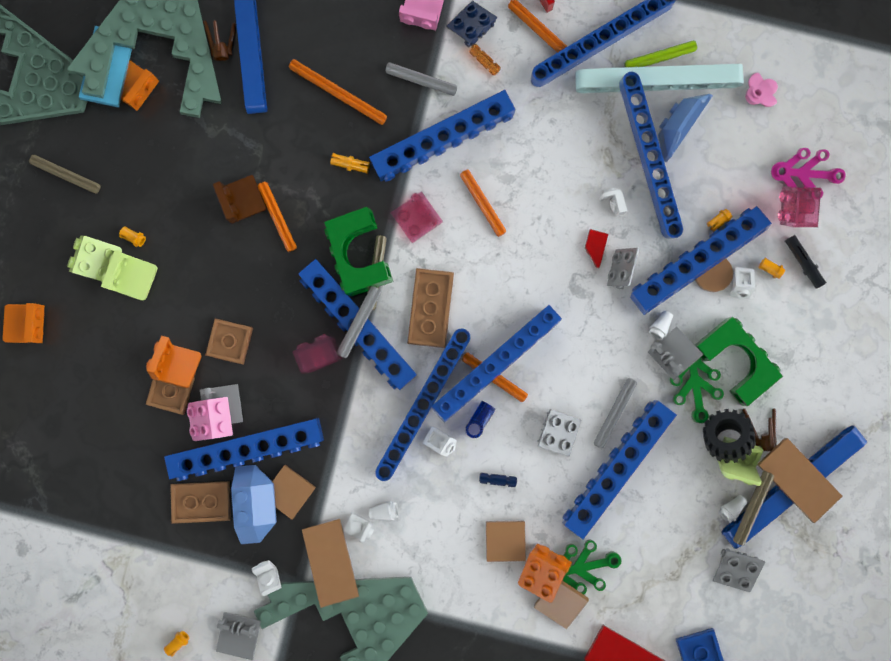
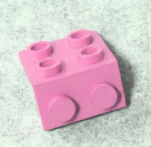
M405 0L404 6L401 5L399 10L400 22L436 31L444 0Z
M228 397L188 403L189 431L193 441L233 435Z

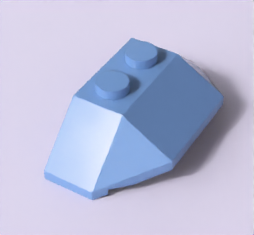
M705 94L684 98L679 104L676 102L669 112L672 115L669 119L665 118L659 126L662 130L658 134L665 162L673 156L713 95Z
M256 465L235 467L231 487L234 529L241 544L260 543L277 523L274 483Z

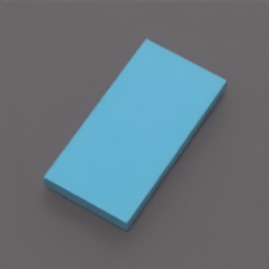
M95 26L93 34L99 28L98 26ZM115 45L104 98L88 96L82 93L85 76H83L79 93L80 100L119 107L132 49Z

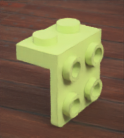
M80 236V239L76 238L73 249L76 251L74 257H70L67 267L70 268L69 272L101 281L103 274L107 272L110 256L115 250L122 252V249L87 236Z
M115 250L109 258L107 272L102 276L101 287L142 301L146 300L158 269L157 266Z
M725 436L723 439V442L726 443L736 441L735 439L728 438ZM755 445L750 456L746 454V459L742 461L740 458L737 463H734L733 460L725 463L724 459L721 462L718 461L723 476L730 480L737 479L743 481L748 485L760 486L762 481L756 466L763 453L762 447Z

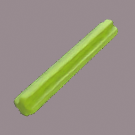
M694 40L626 60L624 64L625 67L649 66L695 52L698 48L697 43Z

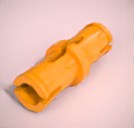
M335 153L332 154L331 165L346 168L347 171L355 170L368 174L370 162L354 159V156L346 157Z

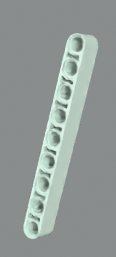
M742 64L580 69L575 72L576 92L578 93L621 92L619 82L626 73L631 71L639 75L644 91L737 88L744 84ZM631 79L625 80L628 86L634 85Z

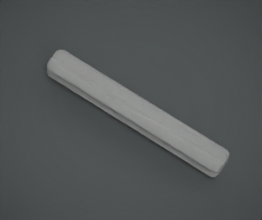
M390 62L386 66L385 71L387 74L452 96L456 94L457 85Z
M372 286L337 351L338 355L344 358L348 357L381 294V290L377 287Z
M631 378L626 380L594 441L595 446L604 448L637 385L635 380Z

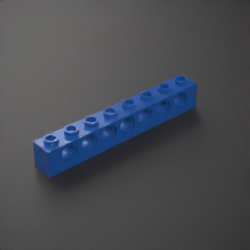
M503 90L370 156L371 164L380 181H390L395 177V174L408 172L412 169L413 165L417 163L419 165L424 164L429 160V157L433 155L440 156L446 152L445 149L451 146L453 148L458 147L463 143V140L467 138L474 139L479 135V132L485 129L490 131L501 121L503 123L510 121L516 109L506 90ZM495 109L499 114L493 116L489 111ZM480 118L482 122L475 124L472 119ZM457 126H463L465 128V131L460 133L457 132L455 128ZM441 134H445L449 138L446 141H441L438 137ZM426 142L432 145L430 149H423L421 146ZM407 151L415 153L412 158L405 157ZM391 159L398 161L396 166H389L388 162Z
M758 206L752 210L750 208L746 209L740 214L741 217L739 219L730 220L725 225L726 228L721 231L719 229L714 231L706 242L700 241L694 246L695 249L690 253L688 251L684 252L678 257L679 260L677 262L668 263L663 268L664 271L659 274L657 272L652 274L647 279L648 282L635 286L632 289L633 292L630 298L642 314L646 315L768 230L772 224ZM741 225H747L750 230L743 229ZM726 235H731L734 241L728 240ZM710 246L718 247L719 251H712ZM699 256L704 259V262H697L694 257ZM685 267L688 273L680 272L679 268ZM670 278L673 283L666 284L663 279ZM653 288L657 291V294L650 295L647 290Z
M315 259L299 273L301 277L299 281L306 289L310 287L313 290L312 296L318 303L322 301L326 305L324 310L331 318L335 316L339 320L337 325L344 332L348 331L359 311V307L341 290L339 284ZM322 278L324 285L321 288H316L315 281ZM330 293H336L337 298L334 302H328L327 296ZM342 307L349 308V314L345 317L340 316V309ZM367 319L354 344L356 346L360 344L364 349L362 351L363 355L369 361L373 359L377 364L374 366L381 375L384 373L389 378L387 382L394 390L396 388L401 390L417 374L373 323ZM368 335L374 337V343L371 346H367L364 342L365 337ZM383 349L387 352V357L384 360H379L377 352ZM392 364H397L400 367V371L396 375H392L389 371Z
M548 305L433 404V411L445 423L558 325L562 318Z
M650 401L645 406V413L642 417L635 419L632 424V430L623 435L620 440L622 442L618 448L615 447L611 451L608 462L603 463L597 470L599 474L595 479H590L586 485L587 490L583 495L579 494L574 501V507L571 510L568 509L562 518L564 520L562 523L584 540L677 416L660 401ZM653 416L656 419V424L650 427L648 420ZM639 432H643L645 435L642 442L637 441V434ZM631 447L633 449V455L627 458L625 456V450ZM616 463H620L622 466L621 471L615 473L613 470ZM605 478L610 480V485L607 488H603L601 485ZM598 494V501L594 504L590 503L591 495ZM580 510L587 511V516L584 519L578 518Z
M317 418L164 456L169 479L176 478L177 481L188 479L189 474L195 473L197 477L207 474L209 469L214 468V472L225 470V465L233 464V467L245 465L244 461L252 459L253 463L264 460L263 456L271 455V458L281 456L282 451L289 450L290 453L301 451L302 446L308 445V448L320 446L319 442L324 441L320 420ZM299 431H303L306 433L305 441H300L298 439L297 435ZM280 436L287 438L286 446L280 445ZM262 440H265L269 445L267 451L262 450L260 447ZM243 445L249 447L250 452L248 455L242 453ZM224 450L230 452L231 457L229 460L223 457ZM206 454L209 455L212 459L210 465L206 464L204 461V457ZM187 459L192 461L193 466L191 469L186 467Z

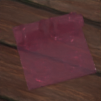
M422 191L418 194L414 193L410 200L391 212L411 243H414L443 223Z

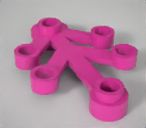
M800 148L797 154L787 162L775 163L771 168V175L775 180L783 181L790 189L793 197L800 198L804 195V189L797 186L790 177L797 176L809 191L810 197L812 199H820L823 196V190L816 188L810 178L828 179L831 183L839 184L846 177L845 171L840 168H834L830 171L810 170L820 161H826L829 158L830 153L828 150H818L813 158L799 169H795L792 167L801 159H808L811 154L808 148ZM803 150L806 151L805 157L801 156ZM821 152L825 153L823 159L820 157ZM780 168L784 169V173L782 175L779 174ZM837 173L841 174L840 179L836 178ZM796 189L800 190L799 195L795 194ZM816 190L819 192L817 197L814 196Z

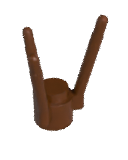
M204 20L203 24L210 45L211 56L216 61L228 60L229 56L232 55L236 24L232 23L227 47L226 43L219 41L217 21H213L215 43L213 44L209 27Z
M743 408L742 411L745 414V418H748L749 415L746 409ZM775 408L772 409V418H768L769 433L761 434V438H759L754 428L756 446H761L763 451H772L777 446Z

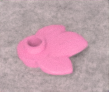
M759 73L753 74L748 80L749 89L745 96L747 102L751 105L774 106L777 103L776 98L773 96L778 89L777 82L773 79L763 80Z

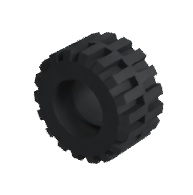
M724 409L725 412L716 411V415L711 414L709 420H706L704 423L705 427H703V438L707 451L710 452L712 457L716 456V459L720 462L724 459L725 463H729L730 460L737 463L740 458L743 461L746 459V454L750 456L752 449L755 447V432L749 417L745 418L744 413L738 414V411L734 409L732 412H729V409ZM725 430H734L741 435L738 440L731 443L723 442L717 438Z

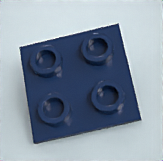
M472 0L446 27L463 38L465 45L470 47L475 45L478 38L481 39L483 37L482 34L485 35L491 27H494L497 16Z

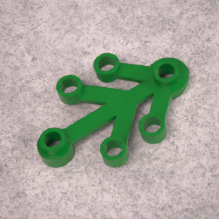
M700 357L678 376V384H675L671 377L670 383L673 386H680L683 382L682 377L689 370L690 378L679 393L673 396V402L676 405H683L686 402L687 394L692 389L695 409L692 411L691 417L694 422L702 424L708 420L709 414L703 406L701 388L708 392L715 400L722 399L724 392L720 388L713 387L698 375V369H700L712 381H717L721 377L719 370L707 366L701 361ZM713 371L717 374L715 379L711 376ZM717 390L720 392V396L718 398L714 395L715 391ZM678 396L682 397L681 403H678L676 401V398ZM700 412L704 414L703 419H699L698 417Z
M591 539L584 543L582 552L563 578L565 583L576 590L579 586H584V590L580 592L583 595L587 592L585 584L582 582L577 583L568 575L577 574L593 584L596 590L603 591L606 588L605 581L602 578H596L587 571L606 566L615 569L622 562L620 555L614 551L608 552L603 559L585 562L590 553L597 549V544ZM589 543L594 544V547L592 549L587 548V545ZM568 544L563 556L570 560L571 557L577 555V547L574 544ZM570 547L575 548V552L572 554L568 552ZM612 558H617L615 564H611ZM602 581L603 585L599 588L596 587L597 582Z

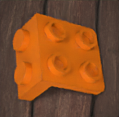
M129 60L121 100L138 111L159 80L147 69L143 70Z
M26 303V305L7 304L4 308L3 341L8 343H43L45 306L35 303Z
M161 336L159 342L155 343L153 357L148 360L146 369L154 380L188 388L191 385L202 356L200 352L174 346L169 337Z
M537 543L529 554L518 585L545 601L552 603L572 562L567 560L565 556L558 555L548 547Z

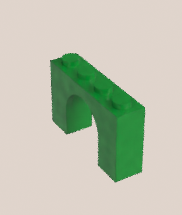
M364 207L325 222L326 228L324 232L331 243L329 247L331 255L336 260L335 270L341 277V290L346 295L352 297L369 291L372 286L378 288L394 282L388 263L381 261L364 268H354L347 257L348 246L356 236L377 229L371 209Z
M729 317L697 342L695 346L703 353L701 358L704 362L711 361L731 345L738 346L747 353L750 360V370L747 376L730 390V393L741 406H749L779 381L783 375L780 373L781 369L779 366L767 358V352L756 345L755 338L750 333L745 332L742 328L743 324L737 318Z

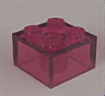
M783 186L779 196L781 210L778 213V220L780 225L818 227L821 188Z
M326 335L315 338V342L312 344L307 342L296 346L297 350L292 351L302 374H309L343 360L342 356L337 353L338 346L335 339Z

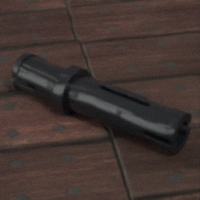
M796 235L786 239L785 242L804 270V275L808 276L814 287L817 289L825 285L827 282L817 269L819 268L818 265L813 263Z

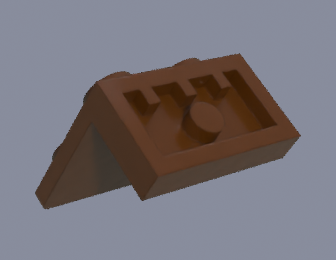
M253 175L225 186L220 181L213 184L226 220L232 224L267 209Z

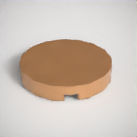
M724 259L695 281L701 289L709 292L724 290L733 279L732 266L727 259Z

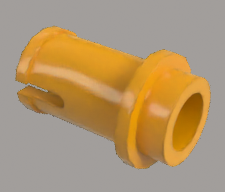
M727 209L720 210L717 216L707 222V226H711L710 230L714 232L723 224L729 222L733 216Z
M126 226L119 232L120 238L133 243L135 247L143 246L146 241L143 233H137Z
M766 257L758 266L759 269L773 275L774 279H780L785 272L783 265L779 266Z
M184 631L177 632L175 638L164 647V652L168 656L173 657L183 645L188 644L189 635Z

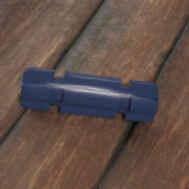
M480 473L479 482L481 484L490 483V485L516 487L517 477Z

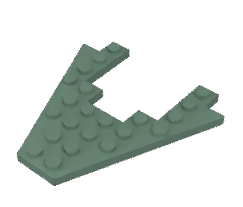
M119 0L68 67L69 73L85 76L82 90L84 95L104 98L115 45L135 49L138 32L175 39L172 57L190 61L180 114L200 118L203 101L218 104L222 102L198 0Z
M0 5V34L5 35L1 52L18 58L9 92L0 90V125L84 113L87 101L80 100L79 98L83 76L68 72V67L73 60Z
M412 577L355 579L359 597L320 608L314 581L282 582V588L268 594L271 602L255 609L254 613L257 620L261 621V629L313 604L316 605L323 621L341 613L357 646L341 654V661H388L427 616L428 611Z

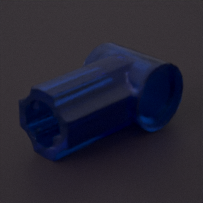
M481 401L465 427L466 435L471 438L480 437L496 409L488 403ZM471 424H476L479 427L478 434L471 435L469 433V426Z

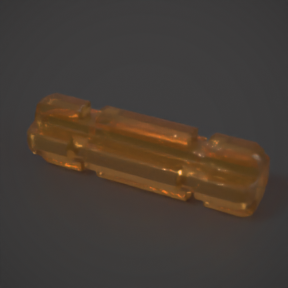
M474 44L470 48V54L476 57V60L486 69H489L492 75H497L501 67L494 63V60L486 52L481 51L477 44Z

